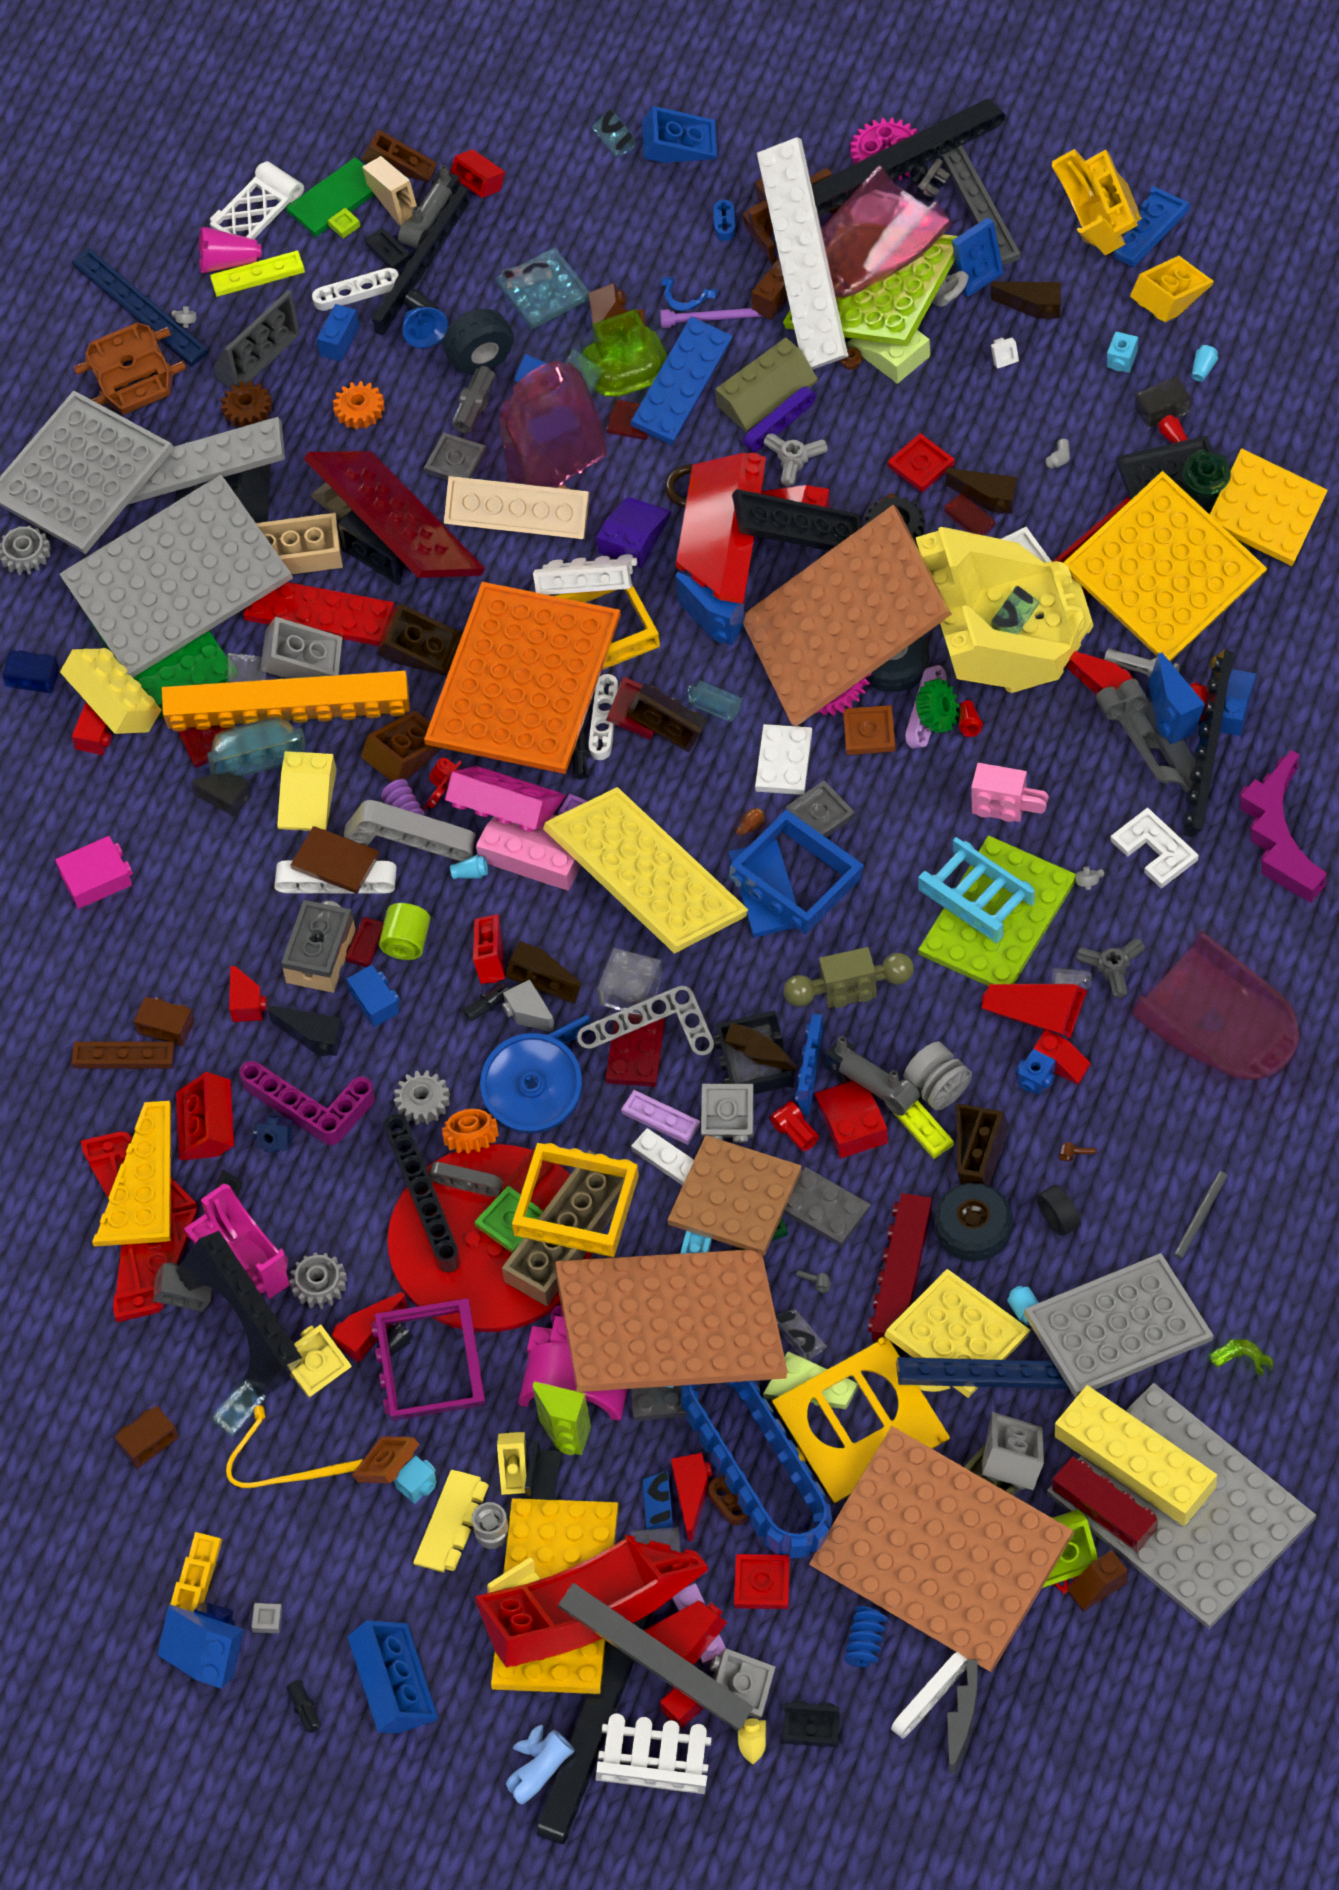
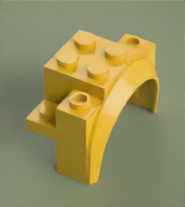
M1073 149L1052 161V168L1061 181L1082 228H1078L1077 231L1084 242L1097 246L1105 256L1124 246L1125 242L1122 234L1138 226L1137 222L1142 218L1128 183L1116 171L1109 152L1104 150L1085 161Z

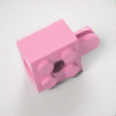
M983 763L977 764L971 787L972 814L984 818H999L1007 822H1021L1023 811L1040 814L1045 812L1049 796L1045 791L1027 788V771Z

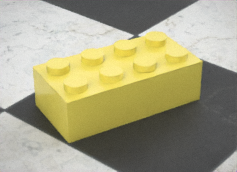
M72 649L60 673L115 734L149 732L161 709L155 703V700L142 689L141 684L134 680L131 675H127L126 667L121 665L108 649Z

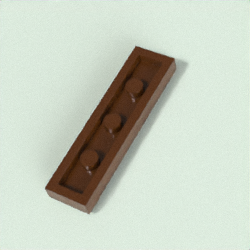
M74 1042L71 1064L73 1068L173 1069L175 1045L174 1042Z

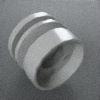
M939 1041L933 1042L919 1051L910 1061L903 1074V1080L911 1082L921 1093L922 1098L935 1110H942L952 1104L965 1091L972 1078V1071L963 1065L959 1059H954V1054Z

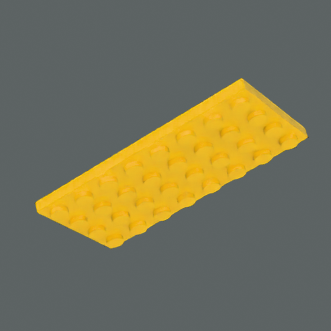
M512 1498L504 1573L531 1557L534 1560L535 1573L540 1579L574 1567L614 1546L618 1519V1502ZM600 1639L584 1647L557 1656L507 1668L495 1652L491 1680L492 1690L601 1694L606 1640Z

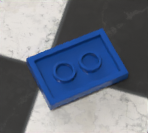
M987 217L952 240L957 270L964 271L969 276L967 285L962 291L967 297L1004 274L994 221Z

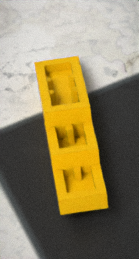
M195 1532L189 1557L185 1558L180 1581L176 1582L170 1605L200 1614L223 1539Z

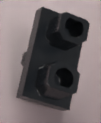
M939 158L936 159L928 172L926 171L927 166L925 164L909 171L912 177L911 183L914 185L918 182L920 183L913 196V199L917 202L921 197L930 202L934 201L940 189L932 185V181L942 187L947 182L950 173L941 168L943 161Z

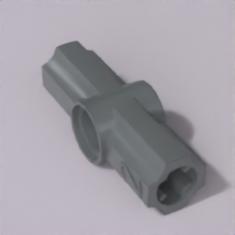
M481 366L476 368L468 388L464 387L461 392L459 408L452 421L453 428L457 429L460 433L467 434L472 432L480 412L483 413L487 407L488 393L496 378L495 372L491 371L488 367Z

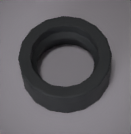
M1052 1185L1037 1195L1036 1198L1040 1211L1057 1234L1066 1236L1080 1227L1081 1219L1072 1200L1061 1187Z

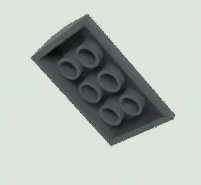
M287 290L223 350L214 365L217 380L232 389V385L240 387V382L242 381L244 385H247L300 335L291 291Z

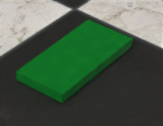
M356 157L286 206L287 212L316 238L330 228L328 219L344 208L352 212L375 195L366 183L362 168L364 164Z

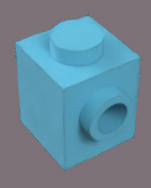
M1115 331L1107 352V367L1116 371L1130 373L1138 351V337Z
M414 1456L399 1471L398 1477L394 1480L395 1486L415 1504L424 1495L427 1496L434 1490L437 1483L434 1473L436 1470L427 1460L421 1461L417 1456Z

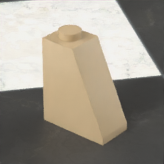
M381 156L364 165L362 168L367 185L398 225L402 226L405 221H410L413 216V207L417 206L410 180Z

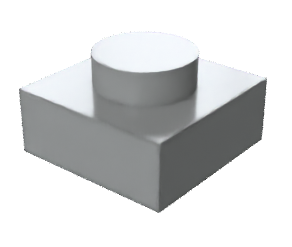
M254 1603L252 1631L256 1633H280L281 1604Z

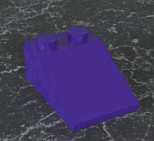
M627 497L605 520L596 537L598 554L613 559H618L621 555L631 554L633 558H637V565L635 566L642 568L669 519L671 511Z

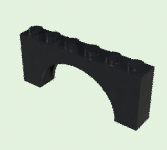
M220 1231L199 1238L176 1269L178 1275L189 1291L201 1286L213 1288L231 1304L244 1327L250 1351L249 1368L245 1377L257 1396L261 1397L279 1389L301 1361L302 1356Z

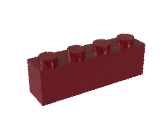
M1072 1456L1052 1479V1490L1136 1553L1157 1531L1158 1519L1152 1510L1147 1507L1142 1508L1129 1493L1119 1491L1114 1487L1110 1479L1105 1476L1100 1477L1083 1460L1079 1461Z

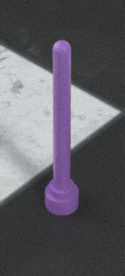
M752 308L677 314L674 311L670 312V309L660 310L662 329L671 328L675 323L688 322L691 316L700 321L764 317L752 310Z

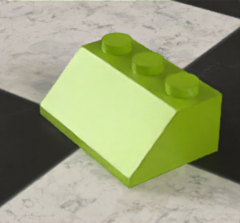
M534 1381L533 1391L539 1421L556 1449L566 1455H582L591 1429L585 1393Z
M1079 1509L1053 1518L1072 1529L1075 1533L1042 1588L1081 1575L1092 1562L1098 1559L1088 1520Z

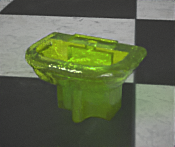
M634 309L592 324L594 343L587 346L582 356L578 358L592 388L602 395L616 397L651 386L666 361L667 354L657 333L644 326L637 310Z

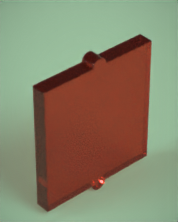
M617 400L613 413L609 414L610 421L607 433L647 440V433L630 426L631 420L641 404Z

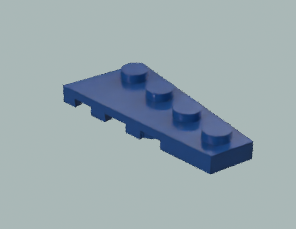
M812 1014L811 1023H806L805 1038L808 1039L807 1044L803 1045L802 1048L803 1065L799 1068V1085L795 1093V1104L799 1105L802 1115L810 1116L823 1032V1017L819 1014Z

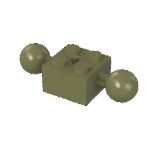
M869 947L820 957V979L811 980L804 975L792 976L786 981L783 994L786 1001L792 1006L804 1007L812 1002L815 995L824 993L828 1008H841L850 1003L867 1002L872 998H877L876 981L886 979L894 985L908 982L914 973V965L907 955L892 953L884 959L882 965L874 966Z

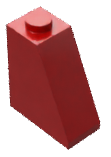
M698 1600L644 1630V1632L694 1665L728 1622L721 1617L723 1611L712 1602L706 1605Z

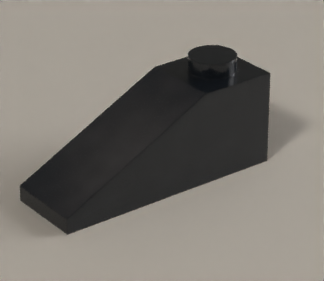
M269 1005L268 1013L274 1025L318 1055L337 1056L344 1034L342 1018Z

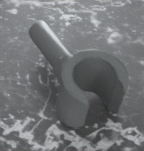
M801 1270L797 1271L796 1276L816 1283L815 1290L818 1292L828 1293L830 1291L831 1282L827 1274L819 1273L818 1275H812Z

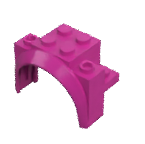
M222 1184L201 1199L205 1214L184 1228L186 1235L194 1244L199 1238L220 1231L260 1294L264 1293L270 1299L290 1285L286 1273L288 1258L282 1248L279 1251L275 1248L242 1206L229 1185Z

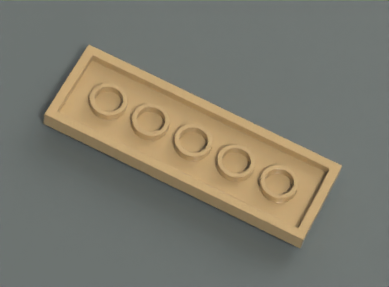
M448 476L444 524L585 539L590 492Z

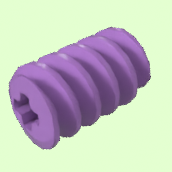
M405 779L391 782L382 791L381 799L385 804L424 816V811L420 808L419 802L416 801V797L412 794V789L408 787V782Z

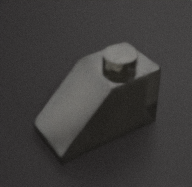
M229 772L196 778L191 782L195 796L233 817L251 797L247 780L242 776H235Z

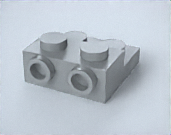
M702 1084V1138L705 1135L722 1140V1138H733L735 1143H746L748 1138H754L753 1084Z
M725 1648L719 1656L715 1655L711 1662L710 1670L714 1671L713 1679L752 1705L754 1708L749 1716L760 1719L764 1711L775 1666Z

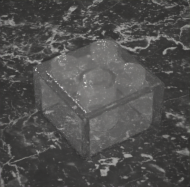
M613 948L597 988L599 1004L624 1010L654 997L663 977L661 960ZM639 1010L630 1011L633 1014H642Z

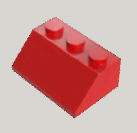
M205 1072L176 1092L178 1159L180 1160L219 1157L234 1146L231 1080Z

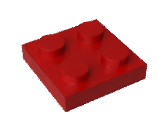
M921 433L887 461L888 468L921 493L945 474L946 468H951L955 465L953 457Z
M736 1554L734 1608L789 1609V1555Z

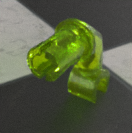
M1230 1338L1227 1344L1209 1354L1211 1361L1217 1368L1236 1356L1239 1358L1242 1355H1247L1255 1362V1371L1258 1375L1264 1376V1371L1260 1364H1267L1271 1371L1273 1369L1272 1358L1268 1355H1263L1256 1344L1245 1339L1232 1340Z

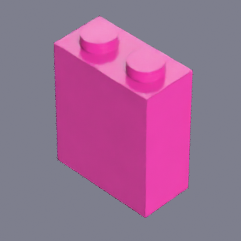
M110 836L55 859L59 873L77 909L132 886L130 876L133 875L131 867L127 861H122L123 852L118 842L113 844Z

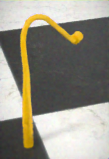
M256 1406L254 1407L256 1422L231 1454L227 1462L226 1474L229 1482L237 1487L255 1488L276 1483L302 1481L353 1472L363 1459L259 1482H239L233 1478L231 1472L234 1459L265 1418L264 1407Z

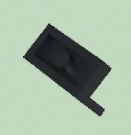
M533 1441L525 1483L526 1498L554 1500L562 1452L540 1449L539 1441Z

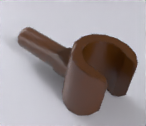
M1066 1142L1062 1145L1059 1159L1069 1162L1073 1160L1074 1154H1096V1148L1075 1147L1073 1143Z

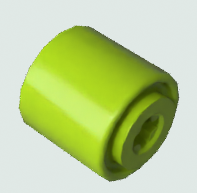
M407 903L390 905L386 911L380 936V949L385 954L401 960H415L421 957L430 925V915L426 910L416 905Z

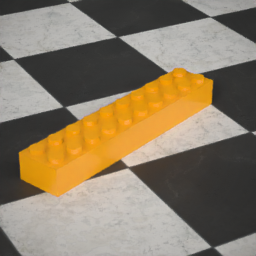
M406 671L162 687L163 716L168 729L173 731H184L187 727L206 730L210 729L211 726L220 725L222 728H232L235 724L257 726L261 722L279 725L283 724L284 721L291 720L295 723H305L308 719H318V721L324 722L330 721L335 717L352 720L356 716L364 715L367 718H378L381 714H390L391 716L398 717L410 712L409 686Z

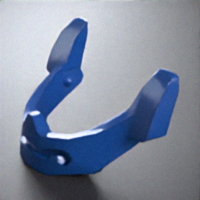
M666 276L663 277L661 285L666 286L664 295L669 305L678 311L695 309L707 298L715 299L719 293V290L714 288L704 289L698 300L692 299L689 303H682L672 298L671 290L675 279Z

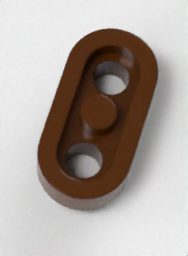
M725 1477L713 1479L708 1487V1497L728 1523L732 1525L746 1523L749 1516L745 1515L738 1505V1495L731 1493L724 1482ZM724 1491L726 1495L719 1496L717 1492ZM740 1511L742 1514L736 1516L732 1512Z

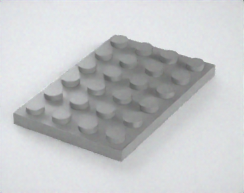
M1161 1253L1025 1308L1024 1311L1026 1319L1075 1398L1086 1385L1096 1390L1211 1342L1214 1336Z

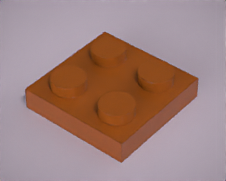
M892 705L844 709L846 755L896 752Z
M381 1436L352 1476L357 1482L390 1484L398 1477L399 1471L413 1457L414 1451L420 1444L414 1437Z

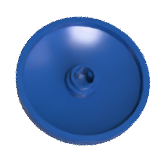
M539 1033L520 1034L498 1045L487 1058L480 1079L482 1098L493 1118H496V1121L510 1130L527 1134L551 1130L567 1120L579 1103L583 1086L579 1063L572 1051L561 1041Z

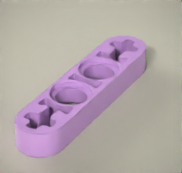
M940 665L927 667L923 673L920 687L924 686V682L939 678L942 681L946 680V673L943 667ZM916 700L905 735L906 742L912 749L925 747L931 735L929 728L924 726L918 717Z

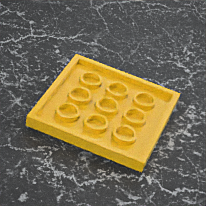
M1241 448L1210 515L1236 540L1292 566L1328 490Z

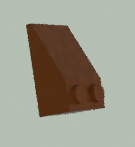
M415 710L369 734L361 758L393 782L398 779L406 780L412 777L442 748L425 745L424 738L430 721Z

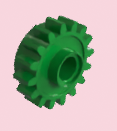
M941 678L924 682V686L920 687L916 698V710L920 721L929 728V731H935L936 733L947 732L953 729V725H957L955 717H959V713L956 711V708L960 707L955 702L957 694L952 693L953 686H948V681H942Z

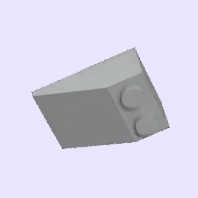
M275 617L265 630L260 671L286 678L338 675L342 636Z
M992 1412L982 1460V1475H985L992 1481L1001 1480L1011 1483L1019 1489L1027 1488L1034 1490L1044 1463L1043 1428Z

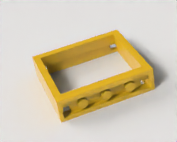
M633 585L631 588L624 590L645 630L611 643L602 670L660 647L659 633ZM616 590L564 593L555 597L586 603Z
M537 1143L512 1222L514 1236L615 1257L638 1181V1165L627 1159L616 1160L603 1154L593 1155L584 1153L576 1148L569 1150L560 1148L552 1143ZM542 1161L625 1178L608 1235L525 1217Z

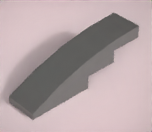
M967 1660L968 1686H957L958 1712H947L950 1774H956L966 1751L974 1723L978 1690V1660Z

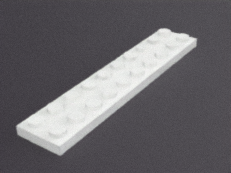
M796 137L757 153L798 347L812 370L844 359L848 357L802 140Z

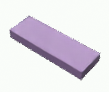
M633 1090L621 1109L623 1115L689 1145L701 1126L699 1120L636 1090Z

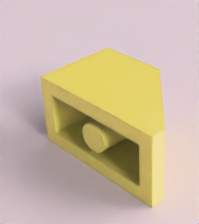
M525 1432L498 1434L497 1450L501 1495L525 1493L528 1472Z

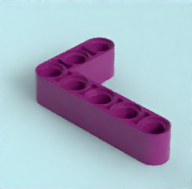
M249 1061L244 1063L239 1072L243 1087L248 1093L287 1119H293V1123L327 1145L339 1143L375 1101L372 1083L366 1077H357L352 1080L327 1109L257 1062ZM250 1076H257L253 1079H248ZM269 1089H276L275 1091L268 1092ZM361 1091H367L365 1094H358ZM291 1101H295L294 1104H292V1105H287V1103H289V1102H291ZM351 1109L349 1112H342L343 1110ZM315 1114L314 1117L307 1118L308 1115ZM330 1127H334V1128H335V1129H333V1130H331V1131H326V1129H328V1128H330Z

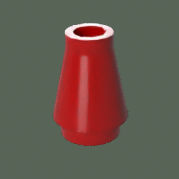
M1173 415L1166 416L1158 423L1159 433L1172 444L1188 440L1179 419Z
M969 700L963 701L959 705V730L966 737L977 736L981 732L983 722L974 707V703Z

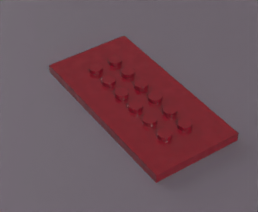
M372 451L307 452L304 460L418 578L481 576L485 567Z

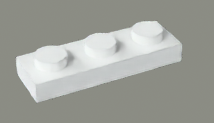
M648 1128L631 1145L634 1153L683 1186L694 1162L691 1157Z

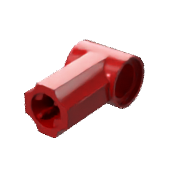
M792 1101L787 1102L769 1116L776 1130L781 1134L785 1133L802 1152L813 1148L819 1140V1135L803 1119L800 1109Z

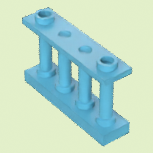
M955 837L953 840V853L955 855L936 875H930L924 870L918 877L919 891L995 943H998L1003 938L1002 921L1022 900L1032 906L1035 903V890L1028 882L1020 881L976 851L969 842H963ZM963 860L973 866L974 869L956 888L951 889L943 883ZM982 874H985L994 881L975 902H970L962 896ZM1002 887L1014 894L995 915H989L982 910Z

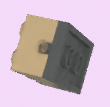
M303 900L281 962L286 983L334 993L339 980L340 968L345 962L348 945L351 944L356 930L351 909L342 908L338 903L329 900L322 903Z

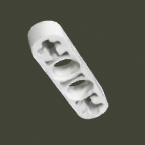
M385 268L320 287L312 294L313 304L316 309L324 311L332 309L335 304L342 306L390 292L399 274L393 268ZM365 283L373 284L370 289L361 288ZM343 289H348L351 291V293L346 296H342L339 294V292Z
M610 674L600 676L595 688L589 752L591 757L596 760L608 758L612 750L615 724L606 721L609 710L602 711L598 708L602 703L612 705L617 693L618 681L615 676ZM606 684H611L608 691L609 695L605 694L604 687H606ZM600 723H606L609 725V728L605 731H598L596 726ZM599 739H601L603 741V747L601 748V750L598 751L597 748L599 746Z
M959 1652L954 1653L897 1717L891 1730L902 1739L905 1738L963 1674L969 1659Z

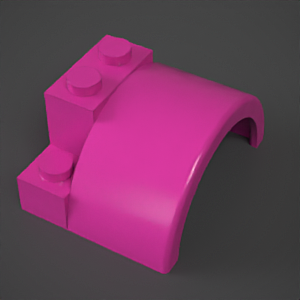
M555 1316L552 1329L532 1326L527 1347L528 1360L518 1400L520 1406L526 1407L529 1406V1401L535 1397L533 1391L534 1381L576 1391L564 1318ZM628 1389L581 1392L585 1393L587 1401L604 1409L610 1416V1419L621 1420Z

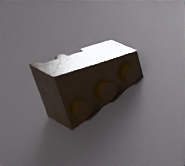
M955 1103L957 1118V1173L961 1185L981 1183L990 1186L1009 1129L1004 1111Z

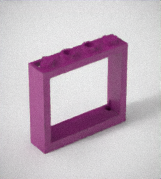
M468 1298L375 1314L376 1322H371L374 1338L379 1337L380 1347L375 1348L377 1362L383 1363L384 1373H379L381 1388L387 1389L388 1396L387 1399H383L385 1414H390L392 1421L486 1405ZM460 1313L473 1397L399 1410L386 1325Z

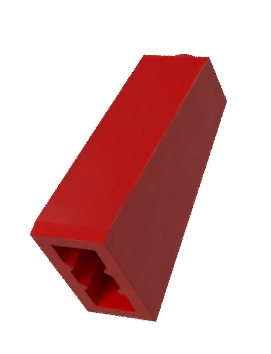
M989 984L988 990L983 994L981 1008L989 1013L1071 1038L1087 990L1075 984Z

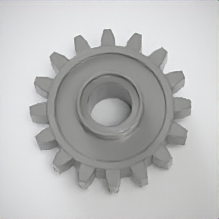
M18 526V528L9 530L6 536H2L0 560L3 567L8 566L9 572L17 569L18 575H21L23 570L31 574L32 568L39 571V564H47L45 558L50 557L49 550L51 547L46 534H41L39 528L33 529L31 526Z
M427 1070L424 1076H420V1073L415 1071V1077L412 1078L407 1074V1082H398L399 1089L394 1090V1102L398 1113L401 1115L405 1114L407 1122L412 1120L415 1122V1125L419 1123L428 1125L433 1120L438 1121V1117L441 1114L445 1115V1106H450L449 1088L446 1086V1081H440L437 1073L430 1077Z
M316 1252L313 1256H304L303 1261L295 1263L296 1270H291L292 1279L289 1281L295 1298H299L300 1304L308 1301L309 1308H313L315 1303H317L320 1309H323L325 1302L332 1306V1299L334 1297L337 1299L342 1298L340 1291H346L345 1282L347 1281V1276L344 1273L343 1264H338L336 1257L331 1259L327 1253L318 1255ZM318 1278H322L321 1281H319V1282H314V1280H316V1279H318Z

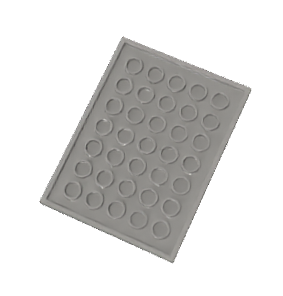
M222 475L217 476L60 573L62 580L114 657L121 665L126 667L127 675L132 677L140 674L293 579L291 572Z
M1153 1383L1126 1412L1217 1474L1216 1489L1184 1527L1081 1455L1077 1460L1087 1462L1092 1467L1093 1472L1100 1477L1105 1476L1110 1479L1115 1488L1121 1492L1129 1493L1142 1508L1147 1507L1152 1510L1158 1519L1157 1531L1136 1553L1087 1515L1082 1514L1087 1518L1092 1533L1206 1628L1210 1629L1316 1519V1514ZM1052 1486L1047 1490V1495L1067 1512L1077 1510L1076 1507L1052 1490Z

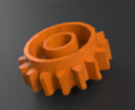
M360 381L358 386H355L351 382L350 388L342 387L343 393L336 392V399L333 400L335 417H338L339 423L344 422L347 428L352 427L357 430L358 428H368L372 424L375 425L378 418H382L381 411H385L383 394H380L378 387L373 389L372 383L363 386V382Z
M480 1109L459 1111L453 1114L445 1122V1127L442 1128L444 1145H448L449 1150L456 1148L457 1153L466 1150V1153L469 1154L474 1149L480 1152V1147L489 1148V1142L495 1143V1137L499 1136L496 1118L492 1119V1114H488Z

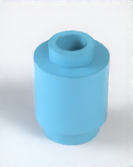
M1018 1286L1010 1291L1007 1302L1019 1321L1025 1323L1026 1326H1031L1024 1315L1025 1308L1039 1302L1029 1287Z

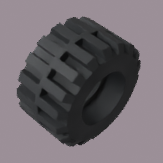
M888 496L884 497V501L877 500L875 506L869 507L868 513L865 515V525L894 505L899 510L918 547L916 537L925 535V518L921 507H917L916 502H909V498L906 497L899 499V496H894V498L889 499Z

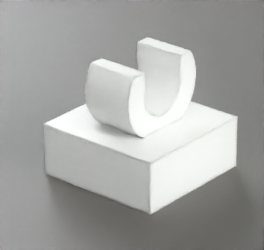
M1013 338L994 340L991 350L994 365L997 369L1019 361L1016 341Z

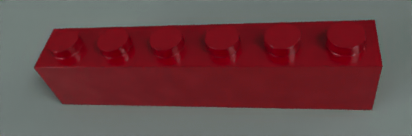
M901 1193L899 1202L894 1203L892 1217H896L895 1224H890L888 1230V1240H891L890 1247H885L883 1253V1263H886L884 1271L880 1270L878 1277V1286H881L880 1294L875 1293L873 1300V1309H876L875 1317L870 1316L868 1332H872L873 1343L878 1342V1339L881 1337L885 1338L886 1330L913 1303L932 1213L931 1197Z

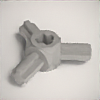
M771 433L767 434L763 441L764 445L778 453V458L781 460V466L783 467L781 483L786 487L794 485L797 471L804 466V463L808 462V458L828 451L825 440L804 445L797 440L785 442Z

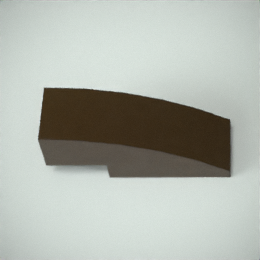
M730 1024L725 1042L735 1051L744 1052L743 1055L753 1064L798 1072L799 1066L771 1039L746 1026Z

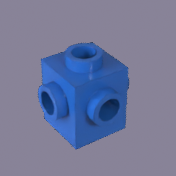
M1033 1049L1026 1060L1022 1059L1016 1069L1018 1084L1029 1093L1035 1092L1041 1095L1044 1088L1048 1089L1053 1083L1056 1060Z

